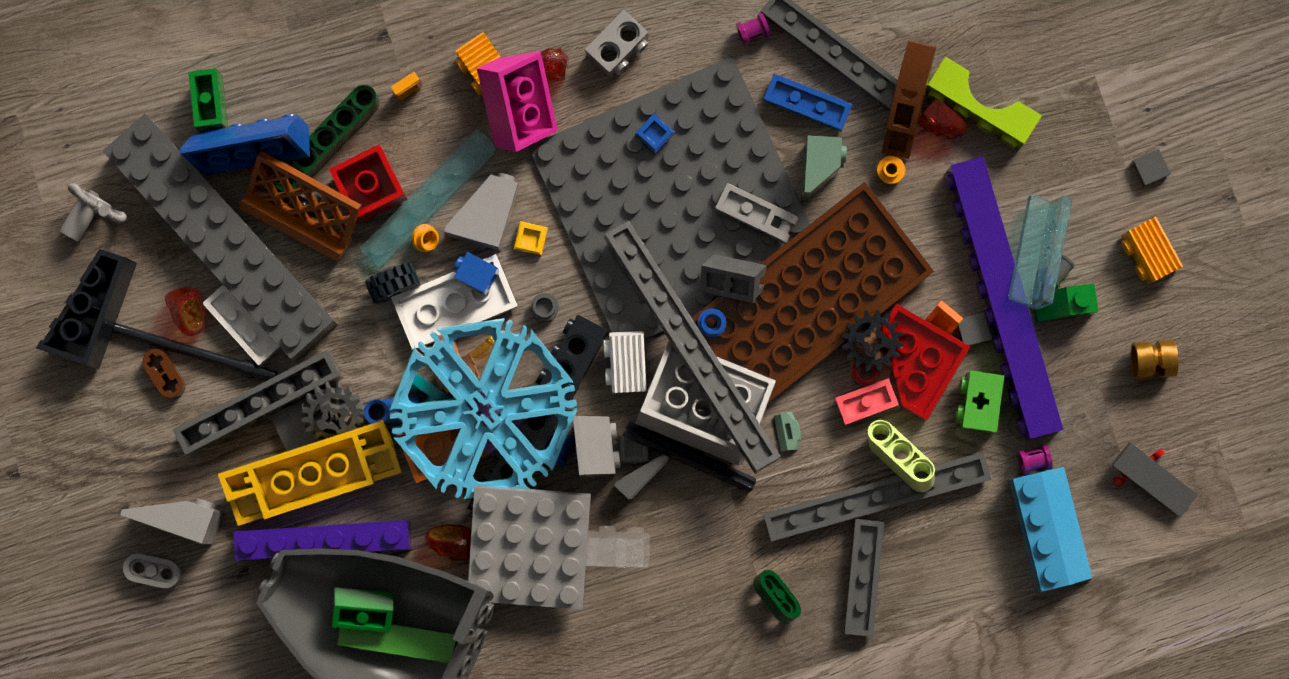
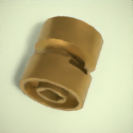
M1174 340L1156 341L1155 345H1152L1149 341L1132 343L1130 359L1135 379L1152 378L1154 374H1157L1159 377L1177 376L1179 359Z

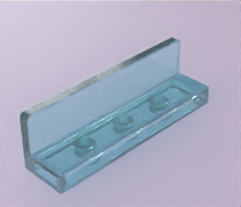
M1034 194L1028 197L1008 295L1009 299L1035 310L1053 303L1072 199L1061 196L1053 201H1048Z

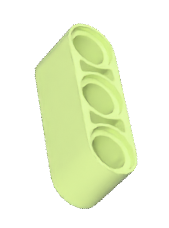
M877 420L871 423L868 428V445L871 451L915 491L926 492L930 490L935 480L933 463L889 422ZM877 434H885L888 438L879 441L876 440L874 436ZM902 452L907 454L908 457L900 460L895 458L894 455ZM923 471L929 476L925 479H919L915 476V473Z

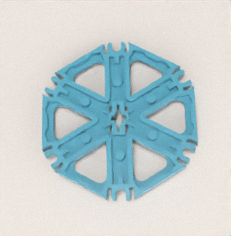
M504 318L437 328V331L444 338L442 340L439 339L437 333L432 331L430 336L435 341L434 345L427 347L420 340L418 346L424 355L420 354L414 346L390 406V410L402 409V411H392L390 419L399 418L403 422L401 426L393 427L392 433L401 434L405 432L403 435L394 436V439L436 490L437 484L441 479H443L441 483V492L443 493L448 485L454 484L457 487L455 491L456 498L461 496L463 492L462 487L466 488L463 499L474 498L475 485L530 489L524 482V478H527L530 485H537L532 474L535 471H540L547 477L548 471L542 465L543 463L548 465L551 471H553L573 422V417L577 412V408L572 410L565 409V407L573 408L577 406L576 400H566L564 398L567 392L575 391L574 385L561 386L568 382L573 383V380L532 329L527 339H524L527 334V327L525 325L522 326L518 334H513L510 331L513 324L512 320L506 322L505 331L501 330L502 324L505 321ZM479 334H489L493 337L494 344L480 379L476 377L454 350L453 344L457 338ZM531 350L535 352L552 374V378L547 384L508 390L524 351ZM422 366H429L454 398L415 404L409 400L408 393L418 369ZM474 398L483 405L488 403L491 405L489 413L493 421L484 413L480 415L476 413L479 409ZM551 414L556 415L558 418L557 427L549 446L545 450L535 449L512 421ZM459 429L447 461L442 466L433 465L415 443L416 436L420 434ZM488 439L513 468V474L509 478L487 482H478L474 479L473 474Z

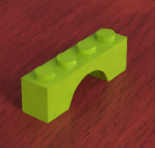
M945 57L928 83L926 90L929 93L928 97L938 104H943L944 102L953 108L952 112L963 119L969 117L977 122L976 126L983 132L988 134L993 132L1000 136V141L1006 146L1013 149L1015 147L1021 149L1042 115L1019 101L1003 109H991L981 105L970 92L968 84L969 71Z

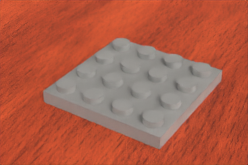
M475 485L468 581L491 591L494 598L492 601H489L490 603L583 609L591 494Z

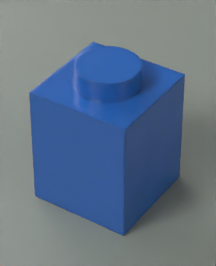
M467 252L464 258L461 256L458 258L453 272L456 273L454 276L456 281L487 296L499 273V269Z

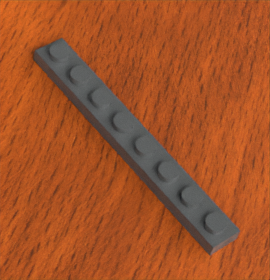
M984 452L935 465L934 485L926 492L915 491L899 476L765 513L763 517L770 541L992 480ZM923 471L915 473V476L919 479H925L929 476Z

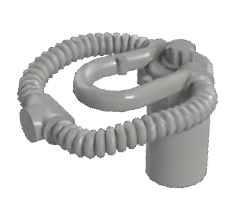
M74 183L68 185L69 192L75 195L78 200L59 231L79 242L96 213L104 218H109L113 222L122 223L126 221L127 215L124 212L111 208V205L100 199L99 194L96 192H87Z

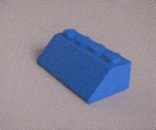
M287 114L278 119H260L256 123L246 125L233 124L229 128L219 130L207 129L202 133L193 134L180 148V154L204 176L253 168L257 155L261 151L282 162L310 157L309 126L299 115Z

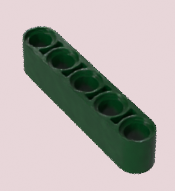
M364 84L354 88L310 134V155L314 156L312 165L302 167L301 159L284 163L313 178L377 111L380 101L375 90L371 86ZM364 94H370L373 97L371 103L366 106L360 105L359 98ZM345 114H351L353 116L351 124L341 126L339 124L340 118ZM324 135H333L334 139L331 145L326 147L320 145V139ZM294 180V183L291 185L292 188H300L298 182ZM274 181L276 188L280 192H284L285 190L280 181Z

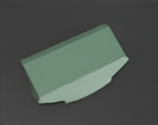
M792 412L775 415L774 419L781 452L799 450L801 432L798 421Z

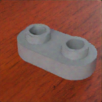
M132 554L127 557L123 564V572L127 579L132 582L159 588H172L176 586L182 576L181 568L175 561L146 554ZM139 562L144 565L142 573H137L135 570V566ZM167 568L172 572V576L168 580L163 577V572Z

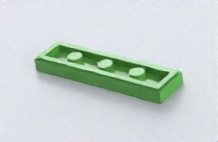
M391 624V629L388 633L385 631L381 633L379 630L376 632L371 630L369 632L367 629L363 631L356 628L353 630L348 628L346 630L343 627L340 629L337 645L448 664L455 650L456 641L452 639L454 634Z

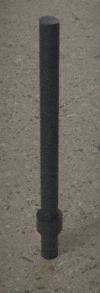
M116 323L113 328V334L240 372L241 376L251 379L258 377L269 380L278 374L277 371L257 366V363L245 359L241 361Z

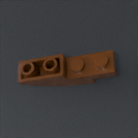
M912 40L908 41L890 109L882 153L906 159L910 158L937 46Z

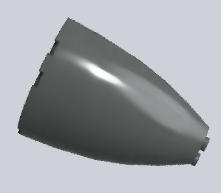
M340 549L280 550L279 553L275 554L270 563V568L273 569L270 580L265 579L258 589L260 596L256 602L279 638L314 679H468L488 631L483 629L484 624L489 623L494 610V604L489 602L494 598L491 591L450 573L396 556ZM334 588L391 592L393 595L391 624L454 634L452 639L456 641L455 650L449 663L338 646L340 628L336 627L334 629L332 627Z

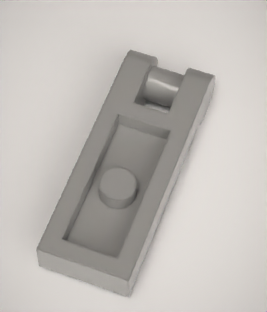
M727 183L715 207L716 211L769 235L784 244L790 238L788 233L791 227L795 226L799 219L794 214ZM774 217L782 220L778 229L771 226Z

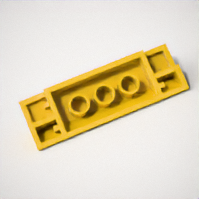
M382 420L219 473L218 477L227 502H230L237 525L239 526L261 518L267 519L372 485L375 481L402 473V469L393 446V440Z

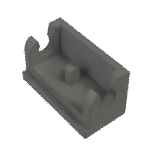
M714 254L701 266L700 291L754 303L755 298L764 289V285L759 283L766 274L767 265Z

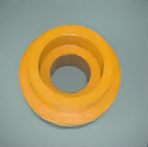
M887 156L879 162L877 175L886 184H896L905 175V165L898 157ZM888 165L895 166L896 173L889 174L886 171V167Z
M421 224L415 228L412 234V244L417 251L429 252L438 245V232L431 225Z

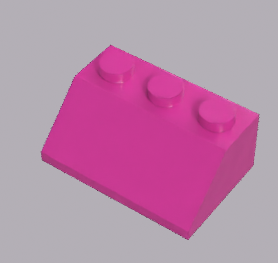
M541 52L497 58L476 68L496 148L517 152L558 131Z

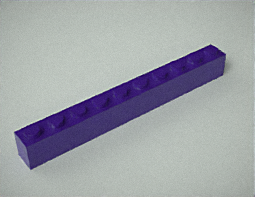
M984 157L950 165L947 170L948 174H945L946 185L949 191L953 190L956 201H953V209L956 217H961L964 228L960 229L962 240L965 245L969 244L972 255L968 256L969 264L972 271H977L980 282L976 283L980 299L985 298L987 309L984 310L987 324L988 326H993L995 332L992 342L996 353H1001L1003 364H1000L1002 375H1004V380H1009L1011 391L1008 392V397L1012 408H1017L1019 419H1016L1019 434L1021 436L1025 435V439L1029 440L1064 430Z

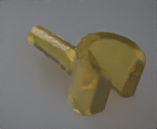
M489 335L485 342L468 354L475 358L490 346L493 347V337Z

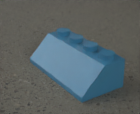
M1064 467L1008 480L1036 592L1047 591L1092 579Z

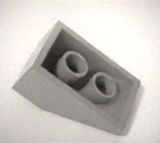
M574 416L573 423L580 477L585 479L616 475L615 469L621 468L619 451L613 452L612 440H618L616 423H610L609 417Z
M197 498L195 502L183 501L122 509L120 515L201 544H213L224 512L217 510L219 504Z

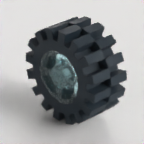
M411 262L385 269L386 271L379 272L377 275H373L365 280V285L373 304L392 300V297L421 285Z

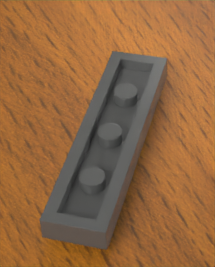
M854 520L844 634L873 637L884 522Z

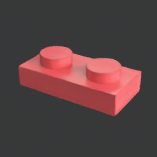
M889 378L835 398L844 425L899 405Z

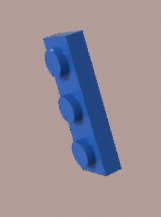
M773 74L763 99L766 103L842 132L852 107L851 103L777 74Z

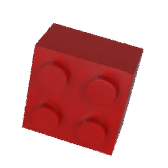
M380 144L329 169L339 192L361 204L356 220L357 225L408 200Z

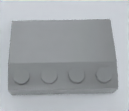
M668 341L635 424L742 466L745 461L744 456L675 348ZM717 357L760 423L776 381Z

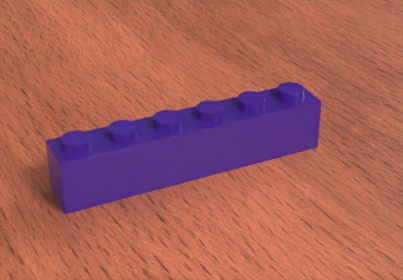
M400 520L234 532L235 561L273 559L280 550L340 549L366 552L412 549L410 521Z

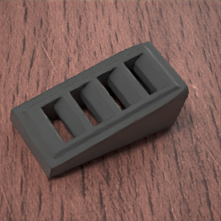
M665 454L660 455L613 484L614 487L629 501H632L669 462V458Z

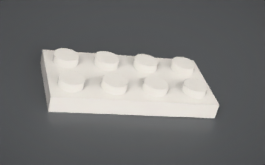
M496 254L483 259L499 269V273L487 296L456 281L454 278L456 273L452 272L391 298L412 350L414 346L416 350L419 349L418 342L420 340L425 346L434 343L435 341L431 338L430 333L433 331L437 335H441L437 328L483 322L518 308Z

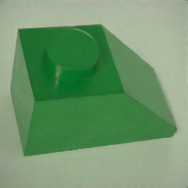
M1094 283L1064 287L1032 295L1036 323L1091 316L1099 312Z

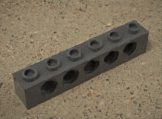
M326 350L172 430L184 454L193 457L270 417V415L306 398L307 393L314 394L315 386L323 390L325 389V382H329L332 385L344 379L334 357Z

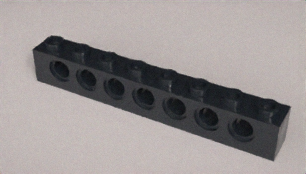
M578 314L575 320L571 318L568 320L562 332L566 335L562 344L556 343L551 352L560 365H568L572 369L570 378L573 380V383L568 382L561 385L563 387L571 384L575 387V391L565 394L564 398L566 400H573L608 335L607 329ZM574 340L584 342L585 350L581 354L575 355L569 351V346ZM543 368L535 382L536 384L544 385L550 382L552 374L549 369ZM556 415L543 416L545 423L539 430H533L529 427L530 418L519 427L520 431L535 449L545 450L558 424ZM497 451L495 459L499 461L494 470L490 468L487 470L482 482L504 479L502 477V470L509 464L499 451ZM524 478L523 480L527 484L528 480ZM472 498L467 508L471 510L469 514L471 518L473 517L474 498Z

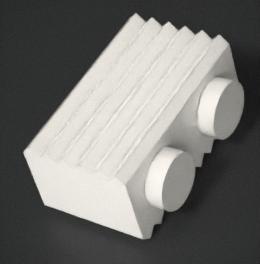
M644 332L609 333V340H604L605 357H610L611 368H605L606 385H612V393L646 391Z

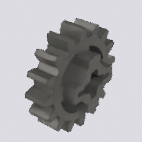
M325 382V389L323 390L315 386V395L307 393L306 401L308 403H302L301 405L302 412H304L301 414V420L303 423H306L305 431H313V439L315 440L320 436L327 439L357 429V423H363V415L360 413L364 412L363 404L359 403V395H352V388L350 386L342 390L340 382H337L335 388H331L329 382ZM319 404L320 408L319 410L315 411V415L313 416L314 409ZM350 415V418L346 422L345 417Z

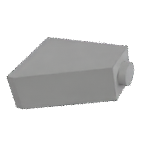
M499 173L498 177L490 175L446 225L444 230L446 236L501 251L519 191V184L514 181L515 177L504 173Z

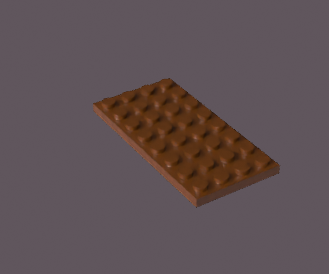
M863 182L760 263L767 265L766 274L759 283L764 285V289L755 298L754 303L718 296L691 318L698 327V317L704 310L717 309L724 314L726 318L725 330L716 337L703 335L716 357L775 380L776 382L768 400L770 402L847 341L842 338V334L850 333L846 324L854 325L856 323L854 315L862 319L864 318L865 310H868L870 316H874L876 310H879L881 314L932 274L934 270L869 186ZM710 317L707 319L706 325L712 329L716 327L717 321L715 318ZM865 323L862 326H860L857 329L856 333L863 327H865L868 323Z

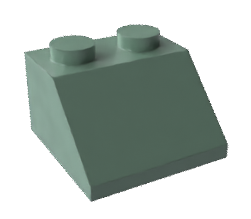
M807 136L804 145L801 201L807 202L837 175L839 168L844 167L847 146H842V138Z

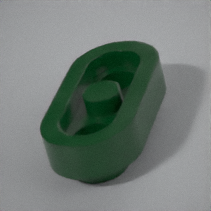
M764 570L754 578L753 585L756 593L776 619L788 624L800 616L801 607L798 600L777 573L772 570Z

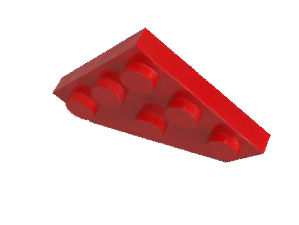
M896 304L890 313L889 323H899L895 331L903 332V336L898 338L897 342H901L904 346L895 350L900 355L899 359L891 357L890 361L897 382L899 396L903 407L928 420L971 346ZM883 325L884 337L892 339L890 331Z

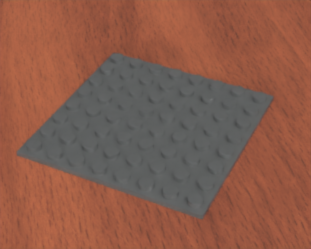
M733 56L528 146L611 332L643 331L644 340L663 332L661 326L604 239L605 233L627 221L631 223L691 317L718 297V295L700 291L701 266L712 255L716 254L760 264L784 245V243L775 240L771 236L715 210L727 183L797 216L799 219L796 225L792 226L788 233L790 235L789 240L810 225ZM654 113L675 132L656 154L635 136L637 130ZM774 217L771 226L778 229L782 220Z

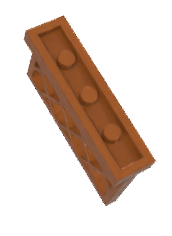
M261 151L257 155L246 196L241 200L239 209L338 262L351 246L353 240L351 235L361 204ZM263 164L272 167L276 175L268 176ZM288 178L296 180L300 188L293 189ZM279 180L285 191L278 193L272 182ZM264 184L268 192L260 189L257 185ZM316 191L321 194L325 202L318 203L312 192ZM304 194L310 205L302 206L297 195ZM289 197L293 206L284 202L282 198ZM342 205L351 210L350 215L342 216L337 206ZM329 207L334 218L327 220L322 209ZM314 211L318 220L308 215L306 212ZM338 224L343 233L332 228L331 225Z

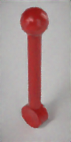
M1161 448L1149 457L1155 460L1162 456L1164 451ZM1125 474L1116 476L1113 479V483L1115 486L1121 487L1129 477Z

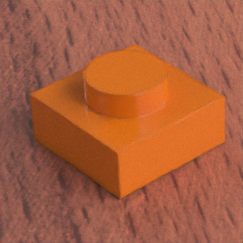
M941 300L925 320L951 334L963 318Z

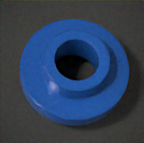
M717 309L704 310L698 317V329L707 337L719 336L725 330L726 318ZM710 317L715 318L717 321L716 327L712 329L706 325V321Z

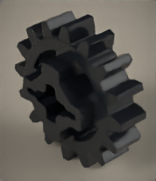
M865 310L864 318L861 319L859 316L854 315L856 323L854 325L846 324L850 333L842 334V338L848 340V343L843 345L842 348L843 350L851 351L847 356L848 360L857 359L856 368L860 367L863 363L866 364V372H869L871 366L875 365L879 372L883 363L889 367L892 366L891 357L899 359L900 355L895 350L904 346L901 342H897V339L903 336V332L895 331L899 325L898 322L889 323L890 314L881 318L879 310H876L874 316H870L868 310ZM871 322L870 328L864 333H856L860 326ZM881 324L890 331L892 339L884 337L880 331ZM876 328L877 339L881 340V344H876L872 354H869V343L864 342L865 338H870L873 329ZM853 343L859 344L866 351L865 358L857 353ZM882 349H890L884 357L875 360L877 352Z

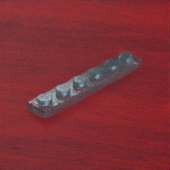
M477 128L359 249L381 269L412 238L415 228L421 224H426L484 165L498 148Z

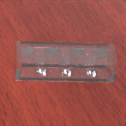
M599 526V532L588 531L586 566L649 568L650 533H644L645 527H627V532H616V527Z

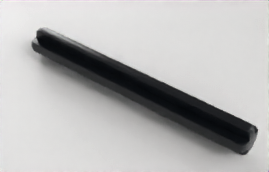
M629 422L625 427L623 433L625 437L746 492H751L756 484L755 477L638 424Z

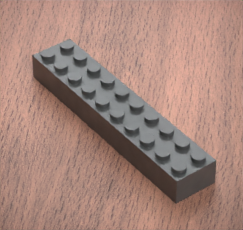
M144 113L103 150L105 155L291 360L297 362L338 325L206 178L180 154V150L148 115Z

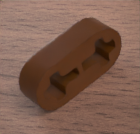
M152 349L145 353L142 361L143 367L160 394L169 399L180 397L185 391V381L166 352L159 349ZM154 355L158 358H163L160 362L164 370L163 372H160L154 366L150 367V364L153 363L152 357ZM165 376H168L172 381H178L174 393L170 390H165L168 386L164 378Z

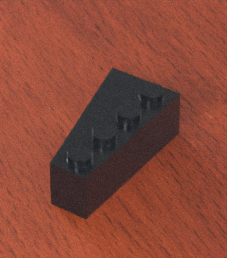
M99 249L80 278L79 286L73 294L69 295L65 301L66 306L58 318H54L49 326V332L44 340H40L36 349L100 369L137 263L126 257Z

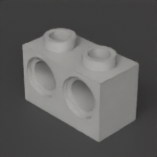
M623 10L585 49V54L609 78L615 73L620 75L629 65L627 60L634 53L639 55L649 44L647 42L648 31ZM631 30L637 36L633 41L627 42L621 38V34L624 31ZM607 50H612L617 54L616 59L611 62L603 60L601 56Z

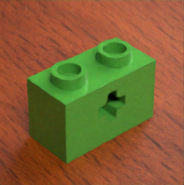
M969 371L966 377L961 378L959 393L964 394L963 403L957 406L955 419L956 422H960L959 429L990 434L997 432L1004 375ZM981 395L980 398L982 401H985V405L977 409V404L972 403V399Z

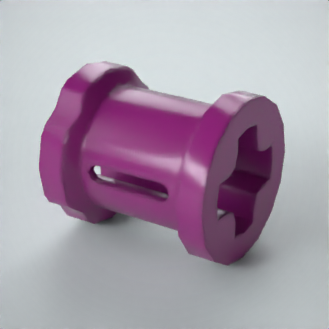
M763 13L758 14L757 18L745 23H736L737 32L744 46L749 45L750 41L765 36L768 38L771 36Z
M1047 445L1033 451H1018V462L1024 476L1029 475V472L1035 470L1053 469L1051 453Z

